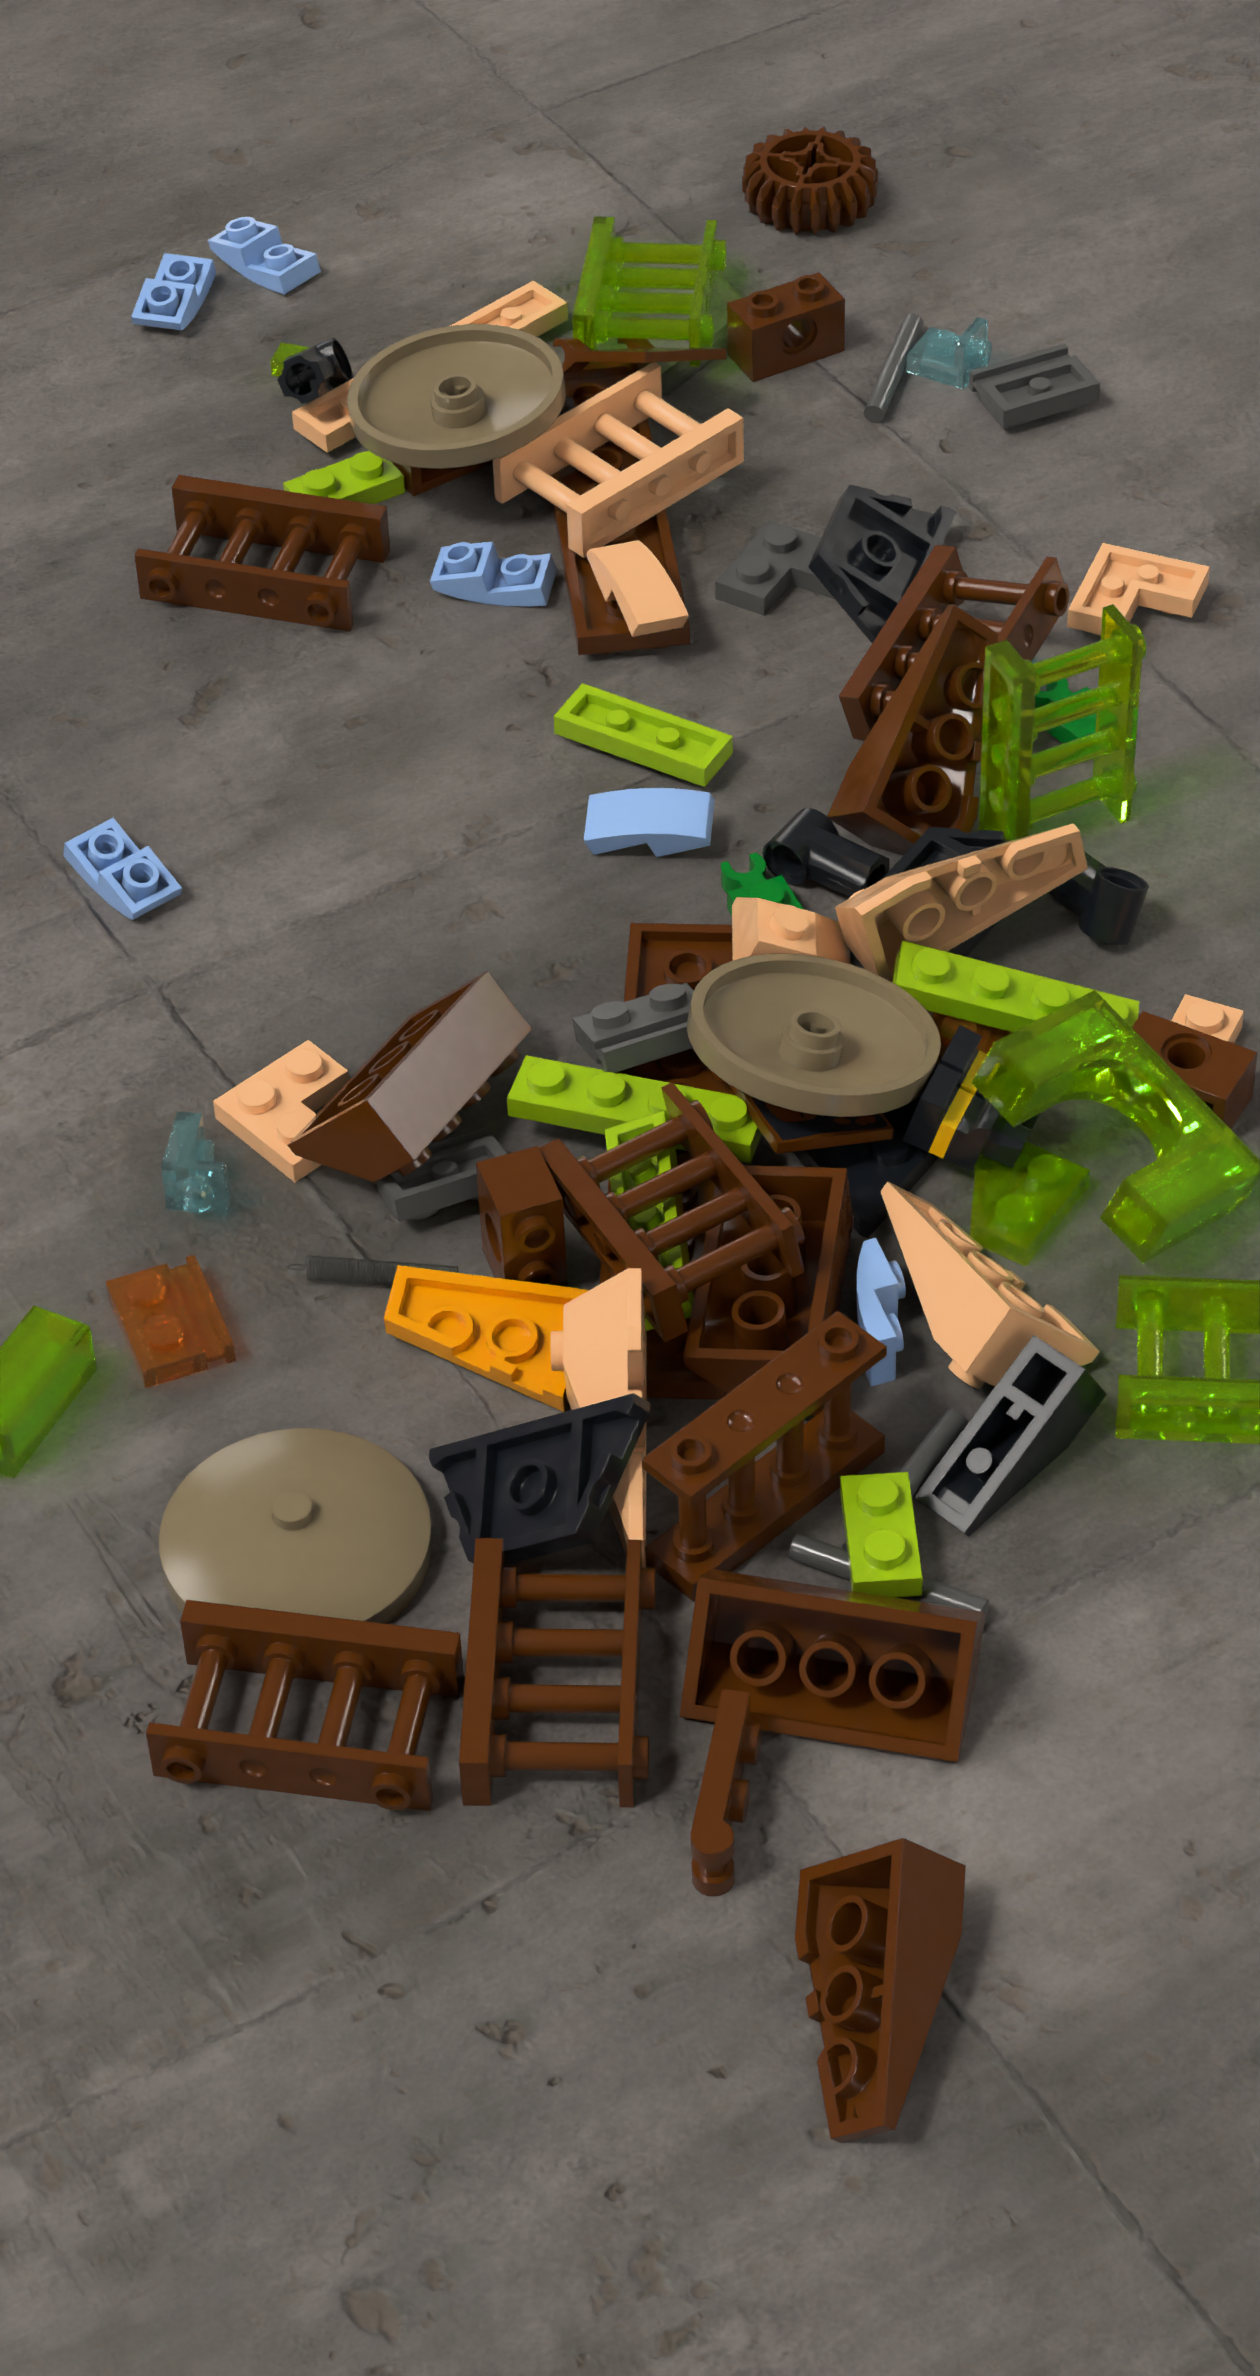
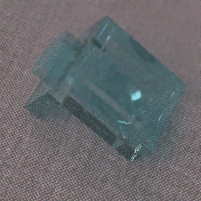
M976 317L961 336L948 330L930 327L907 354L906 372L964 389L969 383V371L987 366L989 363L992 343L987 340L988 320Z
M177 1111L161 1165L166 1209L226 1215L230 1206L227 1166L222 1162H214V1142L212 1140H205L202 1114Z

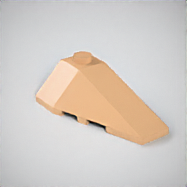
M1072 823L885 877L867 889L857 891L848 900L835 907L845 944L866 970L892 982L896 956L902 940L947 952L1087 870L1088 866L1080 830Z

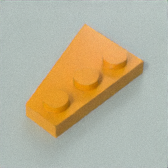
M398 1265L384 1315L385 1330L387 1334L565 1412L568 1399L564 1371H552L551 1331H563L564 1305L589 1290Z

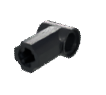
M331 338L285 358L282 374L277 381L284 397H293L301 404H304L353 379V372L343 347L336 338Z
M803 808L797 812L764 846L762 852L768 870L775 877L782 875L787 884L798 885L809 878L849 897L857 891L867 889L879 882L889 872L890 858L839 836L834 823L825 814L812 808Z
M1085 852L1088 869L1049 891L1048 894L1081 916L1078 926L1086 935L1113 945L1128 944L1136 926L1149 885L1136 874L1115 867H1106Z

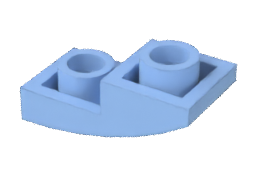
M241 217L230 221L225 226L226 230L208 240L210 249L235 271L260 286L284 295L321 272L316 253L293 248L290 244H282L278 226L255 221L252 217Z
M164 253L155 279H145L131 316L132 323L181 331L186 328L201 308L216 275L213 259Z
M493 541L473 544L460 542L451 546L441 547L430 584L434 591L471 602L499 606H545L549 599L557 569L551 553L531 556L518 554L510 558L499 559Z
M676 788L625 789L589 795L584 842L593 855L646 843L656 857L710 846L715 799L709 792Z
M114 818L64 843L63 856L75 871L110 906L131 920L181 895L182 887L150 847L147 846L139 850Z
M876 1238L863 1242L857 1268L856 1324L887 1346V1356L865 1372L870 1386L896 1380V1352L903 1351L904 1349L903 1334L898 1321V1299L905 1298L906 1296L904 1277L897 1261H887Z

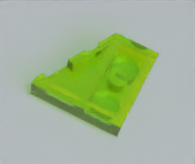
M1028 1142L1025 1143L1013 1169L980 1155L975 1169L970 1236L982 1245L983 1248L1022 1266H1026L1089 1188L1090 1170Z

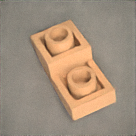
M640 540L588 550L586 556L605 601L617 600L632 637L682 628L689 614L677 589L658 559Z

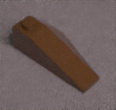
M954 604L946 607L849 765L827 815L831 821L873 847L902 856L929 827L958 828L962 832H971L977 818L979 797L973 796L977 763H982L984 760L986 743L980 742L983 709L991 702L999 636L997 632Z
M905 1838L800 1870L795 1943L798 1960L810 1966L814 1991L806 1996L805 1999L809 2018L820 2022L824 2048L817 2060L830 2138L840 2143L896 2129L962 1936L966 1865Z

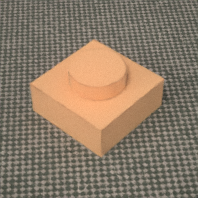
M1185 994L1171 1021L1235 1043L1242 1029L1244 1011Z

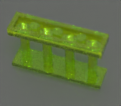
M594 216L572 315L573 338H578L591 350H598L599 343H607L608 338L689 341V348L712 347L714 316L709 314L716 271H725L727 256L726 240H717V220H707L703 244L624 242V237L615 236V217ZM641 263L699 266L698 269L624 267L623 264ZM618 288L694 290V294L618 291ZM613 312L690 316L689 319L613 317ZM701 360L689 361V366L700 367Z
M1114 604L1103 607L1101 641L1033 664L1027 659L1023 660L1008 640L985 647L979 830L1004 831L1006 841L1017 840L1029 836V830L1033 828L1034 822L1098 800L1104 803L1120 824L1131 821L1132 796L1137 790L1134 767L1142 659L1146 655V643L1139 627L1135 624H1130ZM1099 667L1097 688L1035 708V695L1039 693L1041 686ZM1096 713L1095 733L1032 754L1033 741L1037 739L1039 732ZM1094 758L1092 778L1030 799L1031 786L1035 784L1036 778Z
M1119 1275L1115 1329H1137V1375L1118 1374L1115 1438L1260 1444V1380L1231 1379L1230 1333L1260 1334V1280ZM1163 1330L1203 1332L1204 1378L1164 1376Z

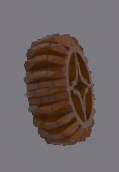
M804 126L802 131L797 132L785 129L782 136L767 135L765 143L754 144L753 152L746 155V164L743 166L742 192L745 193V202L749 205V212L759 215L760 223H774L777 231L790 228L793 229L795 235L801 231H812L816 235L818 230L827 229L834 233L839 225L850 227L854 225L855 218L867 217L868 208L874 206V200L877 196L878 168H876V159L871 156V148L861 146L860 138H846L844 131L830 133L826 131L825 127L814 131L808 130Z

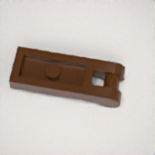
M722 1689L691 1829L692 1883L697 1891L706 1896L726 1894L735 1882L734 1861L732 1859L734 1854V1832L731 1827L733 1822L745 1823L750 1797V1780L742 1779L745 1764L757 1765L762 1740V1723L751 1721L750 1692Z

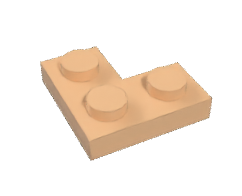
M1102 543L1068 609L1067 627L1090 632L1098 636L1122 639L1138 606L1160 610L1167 614H1177L1192 618L1208 586L1210 567Z
M307 1040L213 1101L215 1119L295 1183L322 1164L296 1156L287 1145L315 1117L316 1113L314 1111L328 1103L349 1080L348 1070L310 1040Z

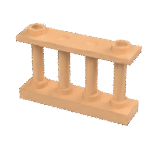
M655 362L650 363L559 416L543 434L526 446L500 458L493 459L495 499L503 504L523 491L531 489L567 513L568 548L584 558L589 549L603 547L744 462L743 417L728 408L700 424L662 400L661 366ZM650 417L680 437L663 447H659L631 428ZM611 441L640 461L620 471L593 454L592 451ZM570 464L599 483V485L579 495L551 477V475Z

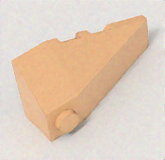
M887 1181L880 1191L932 1336L940 1347L953 1359L948 1366L952 1373L977 1389H981L985 1382L995 1387L1033 1335L1080 1366L1094 1361L1100 1351L1068 1318L1052 1305L1046 1304L1043 1308L1036 1300L1023 1292L1022 1289L1026 1283L1012 1271L1004 1269L998 1263L980 1253L983 1249L982 1245L936 1206Z
M641 1268L626 1269L564 1305L563 1331H551L552 1371H564L566 1395L572 1410L632 1393L647 1401V1335ZM647 1420L608 1507L626 1557L627 1540H641L643 1568H646V1471L642 1468V1458L646 1456Z

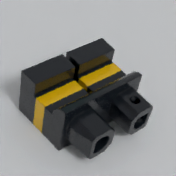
M959 1025L919 1100L902 1141L970 1171H973L980 1155L1013 1169L1031 1132L1014 1122L1032 1130L1051 1091L1020 1077L1027 1059L1012 1057L1003 1063L977 1049L982 1038L981 1035ZM1001 1115L1004 1116V1117H1006V1118H1008V1119H1010V1120H1012V1121H1014V1122H1011V1121H1009V1120H1007V1119L1001 1117Z

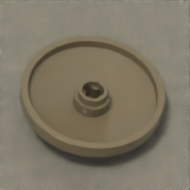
M489 324L454 325L415 334L390 345L372 357L362 366L352 380L347 395V407L356 438L373 454L390 462L405 466L455 468L500 458L534 441L558 418L565 403L566 387L560 358L540 338L525 331L506 326Z
M755 955L733 960L715 968L697 984L693 992L687 1019V1033L694 1051L700 1060L719 1078L761 1101L793 1111L822 1116L856 1117L874 1115L909 1104L925 1091L936 1070L941 1047L940 1034L933 1018L905 990L868 970L837 960L810 955Z
M293 1428L258 1434L233 1443L211 1455L190 1472L177 1487L164 1511L159 1533V1552L165 1584L172 1600L181 1613H183L186 1600L384 1624L392 1622L417 1595L429 1570L433 1545L428 1503L420 1484L409 1469L390 1452L370 1441L343 1432L316 1428Z

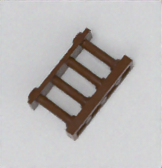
M178 475L172 486L175 520L178 531L166 553L138 548L134 556L140 599L350 632L354 623L350 581H347L357 559L380 563L385 562L390 552L387 506ZM201 535L230 539L218 561L190 556ZM253 543L282 547L271 569L242 564ZM305 551L334 555L324 577L294 573Z
M935 545L839 694L853 739L865 740L946 607L952 604L958 607L965 600L1015 606L1006 622L977 619L999 634L991 702L983 709L980 742H983L988 732H991L996 726L999 714L1058 618L1063 616L1067 610L1069 588L1063 581L1057 558L1046 557L1030 584L970 578L962 569L956 547Z
M673 1082L661 1087L669 1120L589 1160L585 1156L576 1159L560 1138L539 1147L563 1198L564 1215L611 1275L614 1277L626 1269L641 1268L645 1318L664 1342L688 1331L682 1303L689 1300V1292L769 1252L773 1253L793 1278L804 1273L798 1245L805 1242V1236L796 1215L789 1207L786 1206L780 1209L713 1131L711 1120L702 1104L698 1100L689 1102ZM680 1143L692 1157V1159L617 1196L612 1191L604 1194L600 1190L599 1183ZM708 1179H711L722 1192L721 1195L647 1232L643 1228L633 1231L629 1226L628 1219ZM738 1215H741L753 1229V1231L677 1269L672 1265L663 1268L659 1263L658 1255Z
M836 1311L642 1458V1468L678 1496L679 1521L645 1547L646 1565L650 1568H655L657 1574L694 1602L698 1577L711 1569L733 1572L839 1489L840 1476L857 1475L885 1453V1435L851 1410V1383L887 1356V1346L842 1313ZM824 1404V1410L804 1424V1419ZM776 1441V1447L755 1462V1456ZM728 1478V1484L706 1500V1494Z
M476 1538L459 1754L463 1806H491L493 1777H506L507 1770L618 1771L619 1807L634 1808L635 1779H648L649 1736H637L642 1609H655L656 1570L655 1568L642 1567L641 1540H627L626 1574L518 1573L517 1566H505L503 1538ZM518 1601L625 1602L624 1629L514 1628V1621H504L505 1608H517ZM514 1656L622 1657L621 1685L511 1684L510 1677H500L501 1663H513ZM510 1713L620 1714L618 1743L507 1741L506 1734H496L497 1720H509Z
M186 1600L180 1625L187 1664L197 1665L180 1725L149 1722L146 1737L153 1776L169 1778L172 1781L183 1784L204 1782L370 1803L389 1810L409 1808L431 1811L433 1793L429 1757L416 1756L430 1696L440 1695L459 1698L464 1677L460 1633ZM226 1670L265 1674L249 1734L208 1730ZM295 1678L334 1682L318 1743L277 1738L291 1685ZM362 1687L403 1691L387 1752L346 1747Z

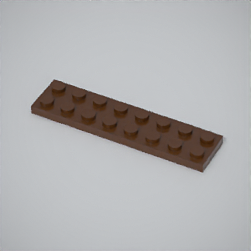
M595 362L589 363L578 373H565L566 396L573 398L576 407L638 371L637 363ZM648 419L631 428L652 441ZM611 441L592 451L593 454L620 471L640 461ZM570 464L551 475V477L579 495L599 485V483ZM552 504L578 655L609 654L617 651L647 648L662 649L669 646L690 644L688 618L682 628L632 637L617 600L605 601L587 556L583 558L568 548L567 513ZM666 509L604 545L609 546L640 540L661 563L685 605Z

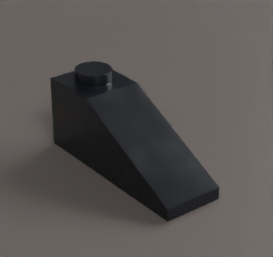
M1033 1335L923 1483L914 1498L969 1537L1069 1447L1107 1393L1086 1369Z

